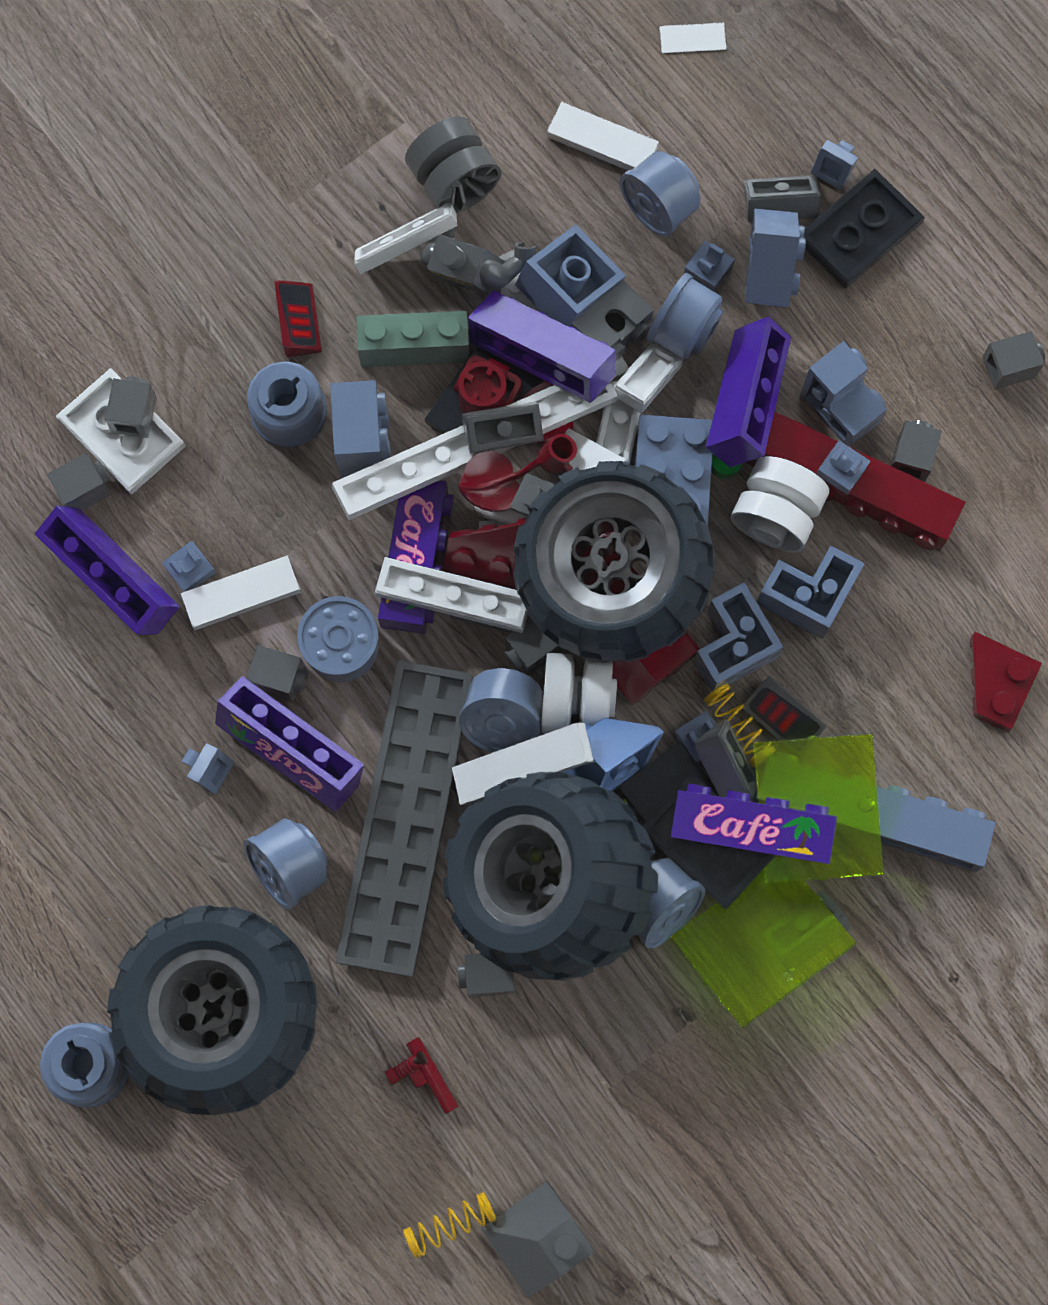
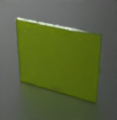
M872 733L829 737L811 735L803 739L754 742L758 802L760 804H765L766 797L789 800L790 809L805 811L806 804L829 807L828 815L837 816L830 864L776 855L764 868L765 883L812 879L826 881L828 878L884 875Z
M780 856L766 866L727 910L717 902L671 936L672 941L701 976L703 984L709 986L742 1029L856 945V941L823 904L822 898L812 891L784 856Z

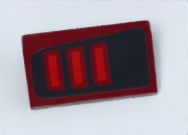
M283 280L274 281L282 344L286 357L322 352L313 284Z

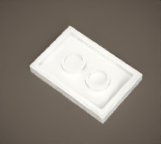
M110 368L57 414L56 418L97 461H101L104 468L132 495L184 449L186 445L155 412L153 413L148 438L111 432L105 422V415L113 378H121Z

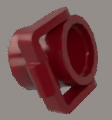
M474 355L469 358L461 372L454 391L459 393V405L462 412L468 413L513 404L522 389L523 382L520 377L510 372V367L492 358L487 361L480 356ZM506 380L515 384L507 401Z

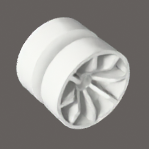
M761 457L757 460L747 481V487L750 491L741 493L731 514V521L744 534L767 546L787 552L802 551L814 526L810 518H815L820 514L828 497L829 487L819 476L799 464L778 457Z
M547 653L542 734L569 726L572 714L579 715V723H589L591 726L603 718L609 719V717H614L617 679H612L613 661L603 663L586 659L581 677L575 676L572 654Z

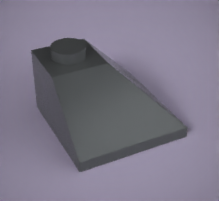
M548 1181L498 1216L495 1222L492 1221V1223L487 1224L481 1229L527 1298L563 1276L595 1252Z

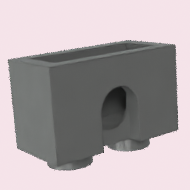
M622 281L577 318L571 326L579 332L597 341L605 342L615 349L616 361H618L626 351L625 344L633 340L640 342L648 334L654 309L629 285Z

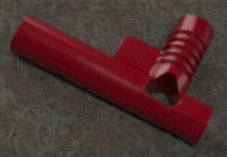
M418 1037L407 1043L406 1046L411 1056L407 1060L405 1059L404 1062L401 1061V1064L398 1063L394 1068L391 1067L384 1072L390 1084L394 1085L408 1075L417 1088L428 1083L445 1115L458 1108L459 1105L421 1038ZM418 1053H424L427 1058L426 1064H415V1058Z

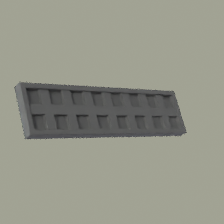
M398 660L335 962L337 964L414 978L454 777L452 767L456 766L462 736L459 723L460 715L466 702L469 685L473 681V674Z

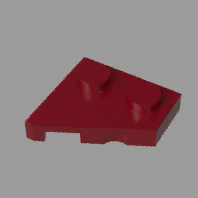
M527 518L518 519L517 523L498 527L495 523L482 526L478 530L465 529L451 532L448 538L443 572L515 589L516 585L513 576L515 553L513 548L519 526L522 527Z
M975 631L970 638V647H972L973 654L971 676L975 693L973 697V715L1009 733L1018 718L1042 663Z

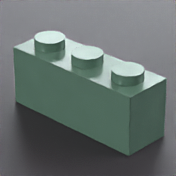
M467 311L356 316L357 351L361 367L466 362L470 357Z

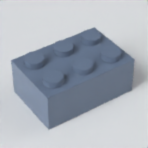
M639 415L635 466L646 465L660 471L674 484L683 487L697 503L708 525L712 452L706 448L712 420Z

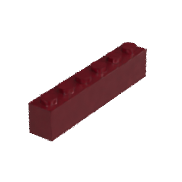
M774 411L765 455L762 457L771 456L789 460L816 474L838 441ZM854 448L852 449L870 460V463L848 495L822 479L829 487L826 501L834 500L844 505L845 509L855 516L872 518L878 521L879 525L886 531L895 534L901 532L913 538L915 544L928 550L937 549L941 551L966 501ZM759 458L746 463L754 467Z

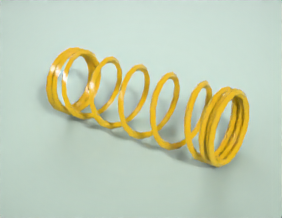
M724 684L704 698V702L707 706H711L724 700L716 709L714 716L722 717L735 711L727 719V721H730L743 708L744 704L717 715L720 708L735 693L731 692L723 696L731 688L729 684ZM749 717L731 726L732 728H735L743 724L735 733V736H737L741 732V730L753 719V717ZM762 729L737 739L739 742L753 736L742 749L743 752L762 732ZM771 742L744 752V754H750L763 748L749 760L752 767L758 766L767 759L769 754L773 755L776 752L775 746L769 747Z
M482 1191V1193L476 1195L483 1224L469 1204L464 1200L462 1202L468 1231L464 1228L454 1211L448 1207L447 1212L453 1238L446 1231L438 1217L433 1215L438 1245L430 1237L422 1223L418 1222L423 1253L418 1246L411 1227L405 1228L403 1233L414 1258L418 1259V1257L420 1258L421 1255L424 1256L426 1253L422 1230L433 1246L438 1249L440 1248L441 1241L437 1223L451 1241H455L456 1234L451 1214L465 1233L470 1234L471 1228L466 1207L480 1226H485L484 1213L490 1223L492 1221L495 1222L496 1216L485 1192Z

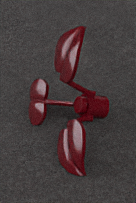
M545 381L532 388L522 399L553 386V384ZM573 421L544 433V441L537 442L538 446H543L538 452V457L515 473H513L510 460L501 453L483 451L476 454L464 468L458 483L460 493L472 505L485 511L503 512L511 509L510 505L520 487L516 480L525 476L526 473H529L538 466H541L543 470L550 473L562 471V474L573 469L569 463L577 454V446L574 440L565 434L568 428L573 430ZM610 531V532L604 533V534L600 535V537L605 536V535H607V536L609 537L610 534L613 533L614 531Z

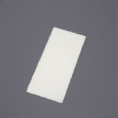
M724 23L660 26L662 53L726 50Z

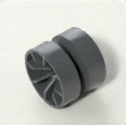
M450 117L430 126L412 142L405 155L407 166L418 183L424 186V191L435 209L451 203L456 214L471 208L483 200L495 188L501 177L500 167L488 149L482 146L481 138L465 117Z

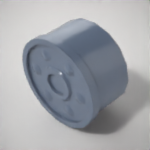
M655 151L633 170H628L620 177L619 185L627 205L640 222L659 236H670L683 221L699 209L701 197L696 177L678 157Z
M685 273L679 279L666 298L646 338L652 344L657 343L682 359L690 358L693 353L698 355L703 350L724 314V311L720 309L723 303L722 297L693 280L694 277L688 273Z
M292 362L272 363L258 371L250 382L247 392L250 418L255 430L264 440L280 447H295L307 443L320 432L326 420L327 404L319 383L311 371L300 364Z
M343 596L322 599L305 612L299 623L297 642L300 652L311 668L319 676L327 680L348 682L360 678L371 669L378 656L379 635L376 621L367 607L357 600Z
M505 668L486 670L475 676L469 685L466 702L460 715V728L470 742L481 749L493 753L536 738L540 735L544 694L538 683L519 671Z
M283 818L257 836L249 837L243 843L246 857L257 878L271 897L287 910L295 907L299 900L326 883L327 858L317 839L303 824Z
M670 858L651 861L652 868L659 873L658 893H652L648 906V911L652 915L644 931L641 934H637L640 937V941L647 948L658 947L679 932L698 910L705 896V888L698 881H693Z
M77 1023L67 1025L52 1035L43 1048L40 1060L42 1080L52 1095L62 1102H67L77 1107L89 1108L111 1101L122 1091L129 1078V1073L121 1060L116 1058L109 1034L112 1033V1028L98 1023Z

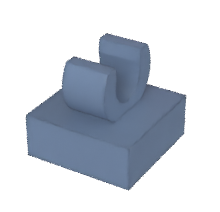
M827 140L820 149L811 174L841 191L848 182L858 160V157L851 153L854 150V146L843 140L838 145Z
M705 240L686 265L684 274H690L694 277L693 280L715 292L734 266L735 259L726 254L723 249Z
M838 441L819 467L816 475L848 495L868 467L870 460L841 441Z
M193 541L162 562L183 592L198 587L216 573Z
M707 711L674 732L678 741H680L697 764L701 762V759L695 749V743L716 725Z
M206 743L201 753L189 748L181 762L191 767L187 775L189 779L216 795L235 761L218 748Z

